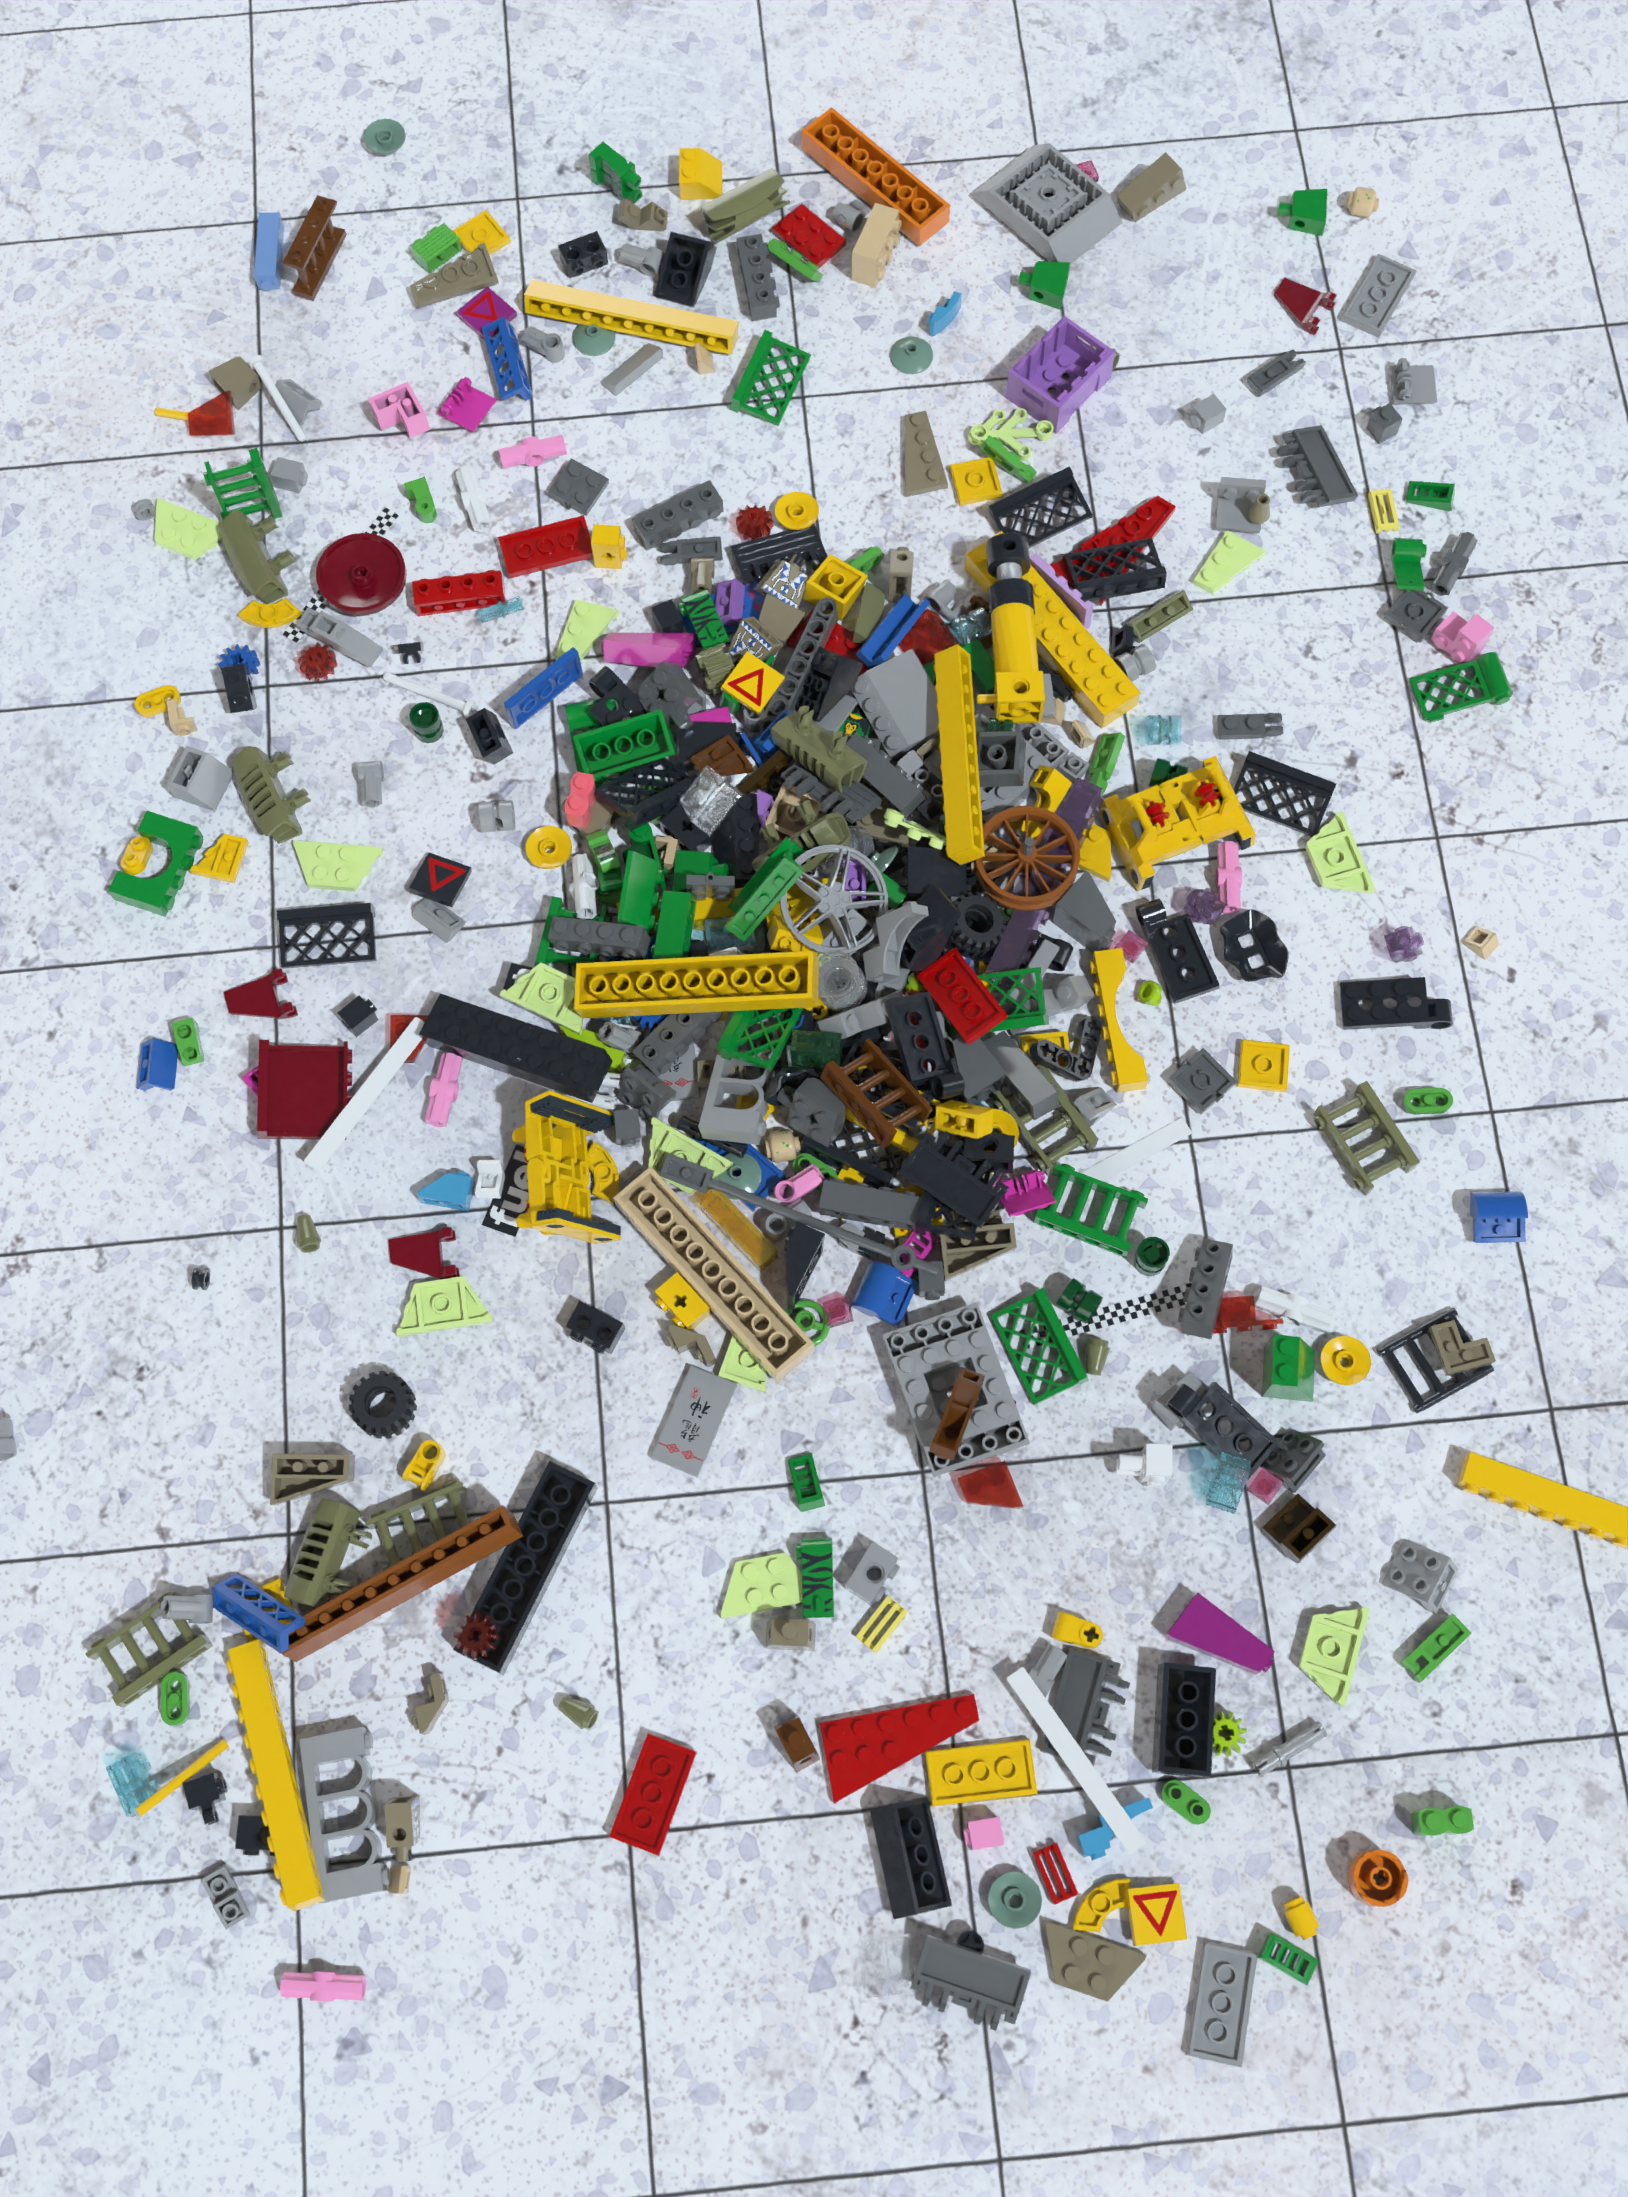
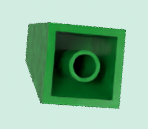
M1274 1334L1264 1347L1262 1397L1313 1402L1315 1351L1301 1337Z

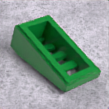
M1410 481L1406 502L1444 511H1452L1455 484ZM1416 489L1420 490L1419 496H1415ZM1425 491L1429 492L1428 497H1424Z
M596 864L603 892L623 887L624 880L620 867L602 873Z
M812 1453L787 1459L800 1511L805 1512L825 1506ZM810 1464V1468L799 1471L795 1470L797 1467ZM812 1474L811 1478L798 1481V1478ZM815 1485L814 1488H810L803 1491L800 1490V1488Z
M1268 1933L1257 1957L1308 1986L1319 1961L1273 1933ZM1277 1943L1280 1945L1275 1959H1272L1270 1956ZM1285 1949H1287L1290 1952L1285 1960L1284 1965H1282L1279 1962L1282 1958ZM1296 1954L1299 1958L1294 1969L1291 1970L1289 1966ZM1305 1959L1309 1963L1303 1976H1301L1298 1972Z

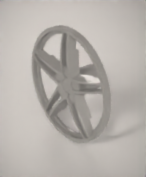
M835 844L814 847L795 859V862L801 865L804 861L815 855L837 853L828 882L823 884L803 872L801 876L819 887L818 890L815 891L799 878L795 884L815 899V903L801 915L800 919L793 923L787 907L786 892L779 900L784 923L801 944L813 951L826 955H843L854 952L867 945L878 934L877 922L874 923L868 934L857 942L847 910L880 905L877 918L885 915V912L888 910V893L885 881L876 865L864 854L853 848ZM843 854H845V866L843 868L842 879L840 883L835 880L840 867ZM850 857L856 859L867 868L873 876L879 892L847 891L845 889ZM852 896H879L880 900L852 902ZM815 910L821 914V916L801 931L797 929ZM829 917L844 947L832 948L821 946L810 941L803 934ZM841 917L844 918L847 930L850 933L852 945H850L839 920Z

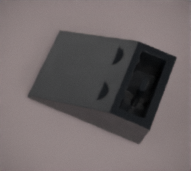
M819 646L818 651L813 657L811 670L806 676L802 694L797 700L795 711L798 712L801 706H809V712L811 710L814 711L812 720L820 722L855 686L863 663Z
M933 884L916 901L917 904L928 907L929 916L914 926L903 945L900 959L910 971H923L938 960L961 915L960 910L936 884Z

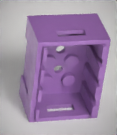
M1063 316L1008 371L1006 399L1017 407L1025 409L1027 414L1038 422L1043 420L1050 421L1054 426L1053 433L1057 434L1070 420V416L1111 378L1115 351L1069 318ZM1068 375L1070 378L1065 380L1062 376ZM1054 389L1056 392L1052 394L1048 390Z

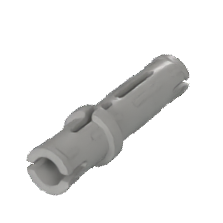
M1317 1721L1279 1747L1275 1745L1270 1749L1271 1752L1252 1762L1255 1771L1259 1770L1257 1774L1262 1778L1279 1765L1281 1767L1285 1766L1287 1760L1320 1739L1327 1736L1325 1728L1321 1729L1322 1724Z

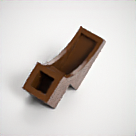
M961 1367L929 1452L935 1453L937 1457L942 1459L954 1460L985 1379L984 1375Z

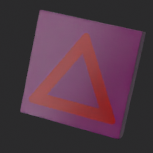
M488 286L456 312L457 317L484 340L483 326L504 316L509 322L517 317V311ZM499 328L489 332L490 337L500 331Z

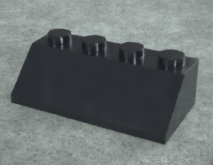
M734 794L712 805L713 856L718 860L719 864L728 865L729 876H735V889L743 888L754 876L756 871L752 863L755 858L760 856L757 794Z
M1166 1662L1158 1665L1152 1773L1211 1777L1216 1668Z
M928 1797L870 1809L893 1920L952 1906Z

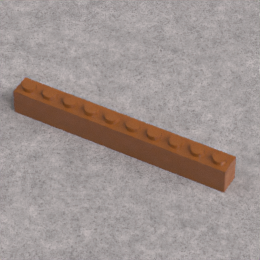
M502 1505L302 1616L305 1618V1625L288 1634L289 1649L284 1651L282 1655L294 1662H298L523 1537L514 1514Z

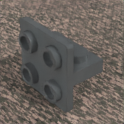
M639 1064L633 1070L629 1067L624 1070L618 1097L624 1104L631 1106L633 1109H638L639 1115L651 1122L653 1117H659L660 1111L676 1097L677 1092L642 1064Z
M1291 1429L1283 1436L1280 1443L1261 1464V1467L1275 1474L1288 1491L1295 1493L1326 1456L1321 1450L1325 1444L1320 1439Z

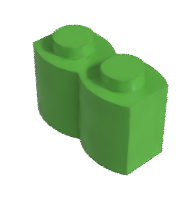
M1468 1807L1426 1808L1411 1813L1413 1834L1428 1837L1443 1833L1456 1835L1468 1833L1474 1829L1472 1809Z

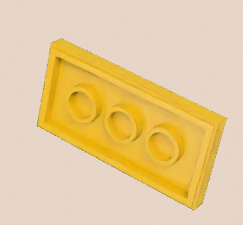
M1030 1739L925 1752L932 1807L1037 1794Z

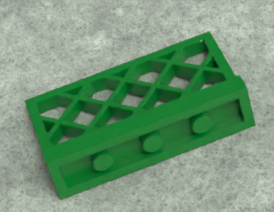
M764 330L732 397L730 410L738 413L740 409L779 427L811 358V354L773 338L772 332ZM775 346L782 349L784 354L774 357L771 351L772 347ZM798 356L804 359L802 364L794 366L791 357ZM786 359L789 367L780 370L777 362ZM772 363L776 371L766 374L763 366ZM792 372L795 380L786 383L783 374ZM778 376L781 385L772 387L769 379ZM764 380L768 389L758 391L755 383ZM784 389L787 397L778 400L775 392ZM770 393L773 402L764 404L760 396ZM757 398L760 406L753 408L746 403L749 399ZM776 406L779 412L778 417L769 415L766 409Z
M1041 967L977 975L980 980L984 979L992 985L989 988L990 993L996 988L1004 995V998L999 1003L1001 1007L1007 999L1018 1006L1012 1015H1007L1008 1018L988 1032L1049 1025V1017L1046 1015ZM1035 973L1036 983L1030 990L1021 983V980L1026 974ZM1013 975H1020V977L1016 979ZM1006 976L1015 982L1007 993L997 985ZM991 978H997L995 982L990 980ZM1018 985L1028 992L1021 1003L1010 996ZM1031 995L1038 1000L1039 1011L1030 1012L1024 1007V1004ZM1021 1009L1026 1012L1017 1014ZM951 1023V1027H949L950 1036L953 1037L959 1032Z
M794 1008L773 1009L760 1015L757 1010L735 1011L717 1045L721 1057L727 1060L735 1058L773 1070L804 1008H795V1010ZM791 1009L793 1012L791 1018L781 1022L778 1014ZM775 1015L778 1023L765 1028L762 1020ZM760 1022L762 1030L749 1035L747 1031L749 1026ZM781 1029L783 1032L781 1038L771 1042L768 1034ZM765 1035L768 1043L755 1048L752 1040ZM746 1042L750 1043L752 1050L745 1053L737 1051L739 1045ZM768 1049L772 1050L773 1054L769 1061L759 1059L758 1053Z
M1044 1288L990 1315L1034 1405L1077 1384L1081 1385L1089 1381ZM1032 1301L1037 1308L1034 1319L1021 1315L1023 1306ZM1019 1308L1017 1313L1012 1312ZM1006 1314L1015 1316L1012 1330L1001 1327L998 1318ZM1039 1314H1040V1316H1041L1043 1322L1038 1321ZM1019 1318L1033 1322L1028 1335L1015 1331ZM1036 1324L1047 1328L1048 1333L1045 1341L1032 1337ZM1004 1331L1010 1333L1008 1339H1007V1337H1006ZM1013 1335L1027 1339L1022 1352L1012 1349L1010 1344ZM1050 1336L1054 1344L1048 1343ZM1030 1340L1043 1344L1039 1358L1026 1354ZM1047 1346L1058 1350L1059 1356L1056 1364L1043 1360ZM1015 1354L1021 1355L1019 1362ZM1024 1357L1038 1361L1034 1374L1022 1370L1021 1365ZM1061 1358L1065 1364V1367L1059 1365ZM1041 1363L1054 1367L1050 1380L1037 1376ZM1058 1368L1068 1371L1072 1381L1063 1385L1053 1382ZM1026 1376L1032 1378L1030 1384H1029V1382H1028ZM1035 1379L1049 1384L1046 1393L1039 1397H1036L1032 1390ZM1052 1385L1057 1386V1388L1051 1390Z

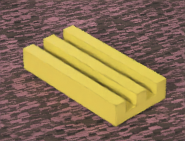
M1391 489L1369 491L1368 499L1376 533H1380L1381 530L1389 532L1390 529L1398 531L1400 526ZM1383 495L1386 496L1391 523L1388 522ZM1375 496H1377V500H1378L1379 509H1380V513H1381V518H1382L1383 524H1381V520H1380L1379 511H1378V506H1377V502H1376V497H1375Z
M887 1596L856 1635V1638L874 1653H877L907 1615L908 1611L893 1601L891 1597ZM888 1604L891 1605V1609L867 1639L863 1637ZM897 1610L900 1613L878 1643L873 1645L871 1642Z

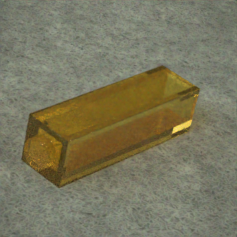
M710 1190L702 1197V1202L700 1203L701 1211L760 1273L778 1257V1250L724 1193Z

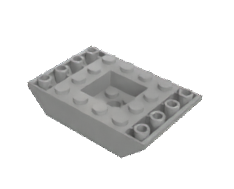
M1050 143L1033 145L973 192L975 198L1049 262H1069L1072 264L1122 223L1110 194ZM1045 193H1046V194L1052 193L1054 196H1053V197H1046V196H1044L1043 194H1045Z
M989 703L975 716L976 735L980 732L1022 731L1026 742L1023 786L980 787L983 826L996 814L1020 805L1035 792L1029 784L1040 765L1057 769L1069 753V749L1040 723L995 724L993 703ZM938 748L907 779L910 781L916 780L923 787L921 792L926 799L933 795L943 806V778L940 769L941 752Z
M977 1302L882 1334L892 1371L924 1459L933 1477L1030 1444ZM963 1367L984 1375L985 1379L954 1460L942 1459L937 1457L935 1453L929 1452L949 1400L947 1391L954 1387L959 1371Z

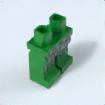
M603 141L588 154L591 180L594 184L598 186L602 182L612 189L613 194L620 201L626 198L635 204L642 198V190L638 188L641 183V176L636 173L634 163L631 161L627 163L623 156Z

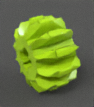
M1222 1710L1217 1712V1719L1214 1716L1213 1747L1216 1746V1756H1220L1223 1749L1226 1757L1231 1756V1748L1236 1753H1239L1241 1748L1237 1743L1245 1744L1247 1741L1239 1736L1247 1732V1728H1238V1725L1243 1720L1238 1718L1233 1722L1234 1713L1231 1711L1228 1712L1226 1719ZM1221 1727H1224L1225 1731L1230 1732V1736L1226 1737L1228 1741H1225V1738L1222 1736L1219 1737L1218 1732L1222 1730Z

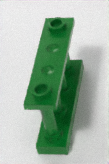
M258 448L249 450L251 459L247 460L248 463L213 472L209 461L204 462L207 472H203L207 486H212L222 508L220 510L222 520L234 510L241 511L245 515L267 510L272 512L274 519L283 517L278 498ZM248 472H251V474H253V476L242 478L221 485L218 484L219 480H223ZM252 485L258 486L257 489L229 497H224L223 495L224 493ZM260 497L263 499V501L232 510L229 509L231 505Z
M787 836L728 905V908L734 911L735 914L726 923L725 928L745 942L804 872V868L795 862V859L805 853L802 847Z
M552 896L534 967L539 963L549 966L553 962L570 965L598 962L600 956L598 954H590V958L557 953L554 950V946L548 939L553 916L573 919L580 918L577 917L576 911L566 910L562 898ZM603 905L600 916L596 915L593 919L585 920L612 923V915H609L608 907Z
M1056 1164L1052 1174L1059 1177L1052 1194L1056 1203L1048 1205L1044 1210L1039 1208L1034 1223L1126 1258L1132 1243L1127 1242L1126 1236L1137 1207L1145 1209L1148 1198L1144 1197V1194L1139 1191H1127L1079 1173L1068 1164ZM1071 1181L1082 1185L1071 1216L1064 1218L1058 1215L1057 1208L1067 1182ZM1092 1189L1105 1194L1094 1225L1088 1227L1081 1224L1080 1217ZM1116 1198L1128 1203L1117 1234L1111 1236L1104 1233L1103 1227L1113 1200Z

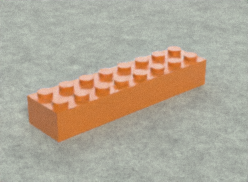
M832 107L801 131L802 149L872 208L875 203L899 210V220L902 221L900 231L919 247L949 223L950 204Z

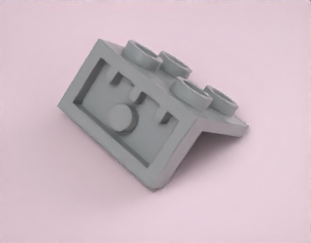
M1221 477L1217 493L1216 530L1260 533L1261 524L1257 525L1251 522L1248 517V510L1257 499V496L1264 494L1266 480Z
M1403 1540L1382 1584L1387 1588L1419 1600L1427 1611L1437 1614L1458 1572V1568L1450 1557L1408 1540Z

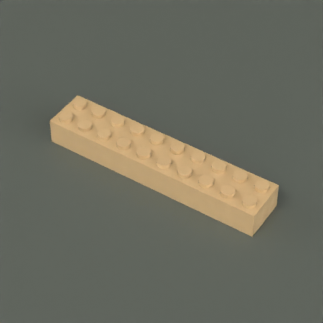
M651 1166L613 1197L617 1208L666 1262L681 1275L709 1306L717 1318L777 1383L815 1351L814 1343Z

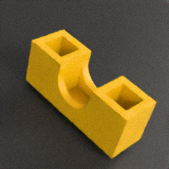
M1040 765L1029 784L1037 794L1034 806L1056 813L1072 782L1055 768ZM1025 821L1009 823L1012 830L1025 839ZM1028 821V837L1033 838L1035 842L1045 825Z

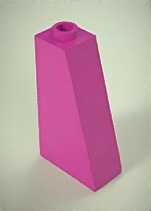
M610 633L603 639L601 651L604 653V662L658 667L663 661L679 664L683 668L696 656V633Z

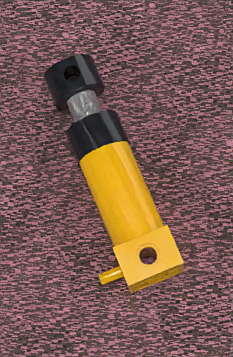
M1002 533L993 536L986 543L988 574L997 578V582L988 589L995 669L993 694L977 695V703L994 704L995 724L1041 723L1045 704L1043 671H1039L1034 590L1033 585L1029 581L1022 579V576L1028 573L1031 568L1029 543L1025 536L1018 533Z

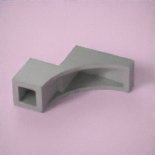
M914 901L906 902L903 904V907L888 910L885 912V915L876 918L880 944L872 946L871 950L863 953L867 981L885 983L900 977V957L903 945L914 926L929 916L927 906L919 905Z
M1068 976L1054 988L1043 989L1046 1015L1048 1017L1064 1011L1079 1009L1095 997L1085 976ZM1031 995L1024 1004V1007L1030 1012L1039 1011V1002ZM1012 1007L1006 1014L1012 1015L1017 1007ZM1021 1009L1017 1014L1026 1012ZM1029 1027L1010 1029L1012 1035H1019Z
M902 990L818 1021L817 1023L825 1044L850 1037L863 1030L889 1022L884 1002L891 998L902 997Z

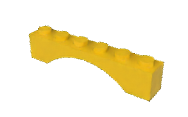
M1122 948L1094 951L1092 960H1089V970L1091 975L1094 974L1096 981L1093 982L1094 995L1099 997L1100 1004H1097L1099 1019L1103 1018L1104 1026L1101 1027L1103 1041L1107 1040L1108 1044L1106 1059L1108 1063L1112 1064L1113 1071H1110L1111 1084L1116 1085L1117 1093L1146 1089L1148 1077L1144 1058L1126 1041L1116 1018V993L1126 972Z

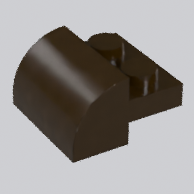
M1297 1494L1262 1527V1531L1281 1548V1552L1295 1563H1300L1336 1528V1524L1318 1507L1315 1509L1300 1494Z

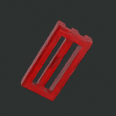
M1057 1842L1032 1853L1053 1905L1079 1895ZM1054 1850L1059 1865L1070 1888V1892L1066 1893L1064 1885L1061 1881L1056 1866L1050 1855V1851ZM1040 1855H1045L1061 1893L1059 1897L1054 1892Z

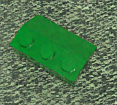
M629 850L617 919L619 924L643 926L649 935L650 929L655 928L656 915H653L654 906L659 904L660 893L656 892L657 883H662L663 870L660 869L658 861Z

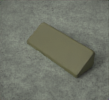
M868 582L865 584L853 642L864 644L879 625L886 599L885 593Z
M1178 590L1128 620L1124 625L1133 627V634L1138 636L1136 641L1140 643L1194 609L1185 591Z

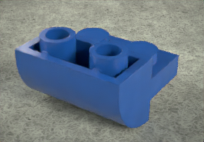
M1521 1191L1470 1192L1471 1217H1473L1474 1243L1526 1242L1525 1218H1528V1209L1525 1196Z
M870 1261L850 1306L870 1317H876L894 1327H899L918 1282L900 1273L901 1270L893 1266Z

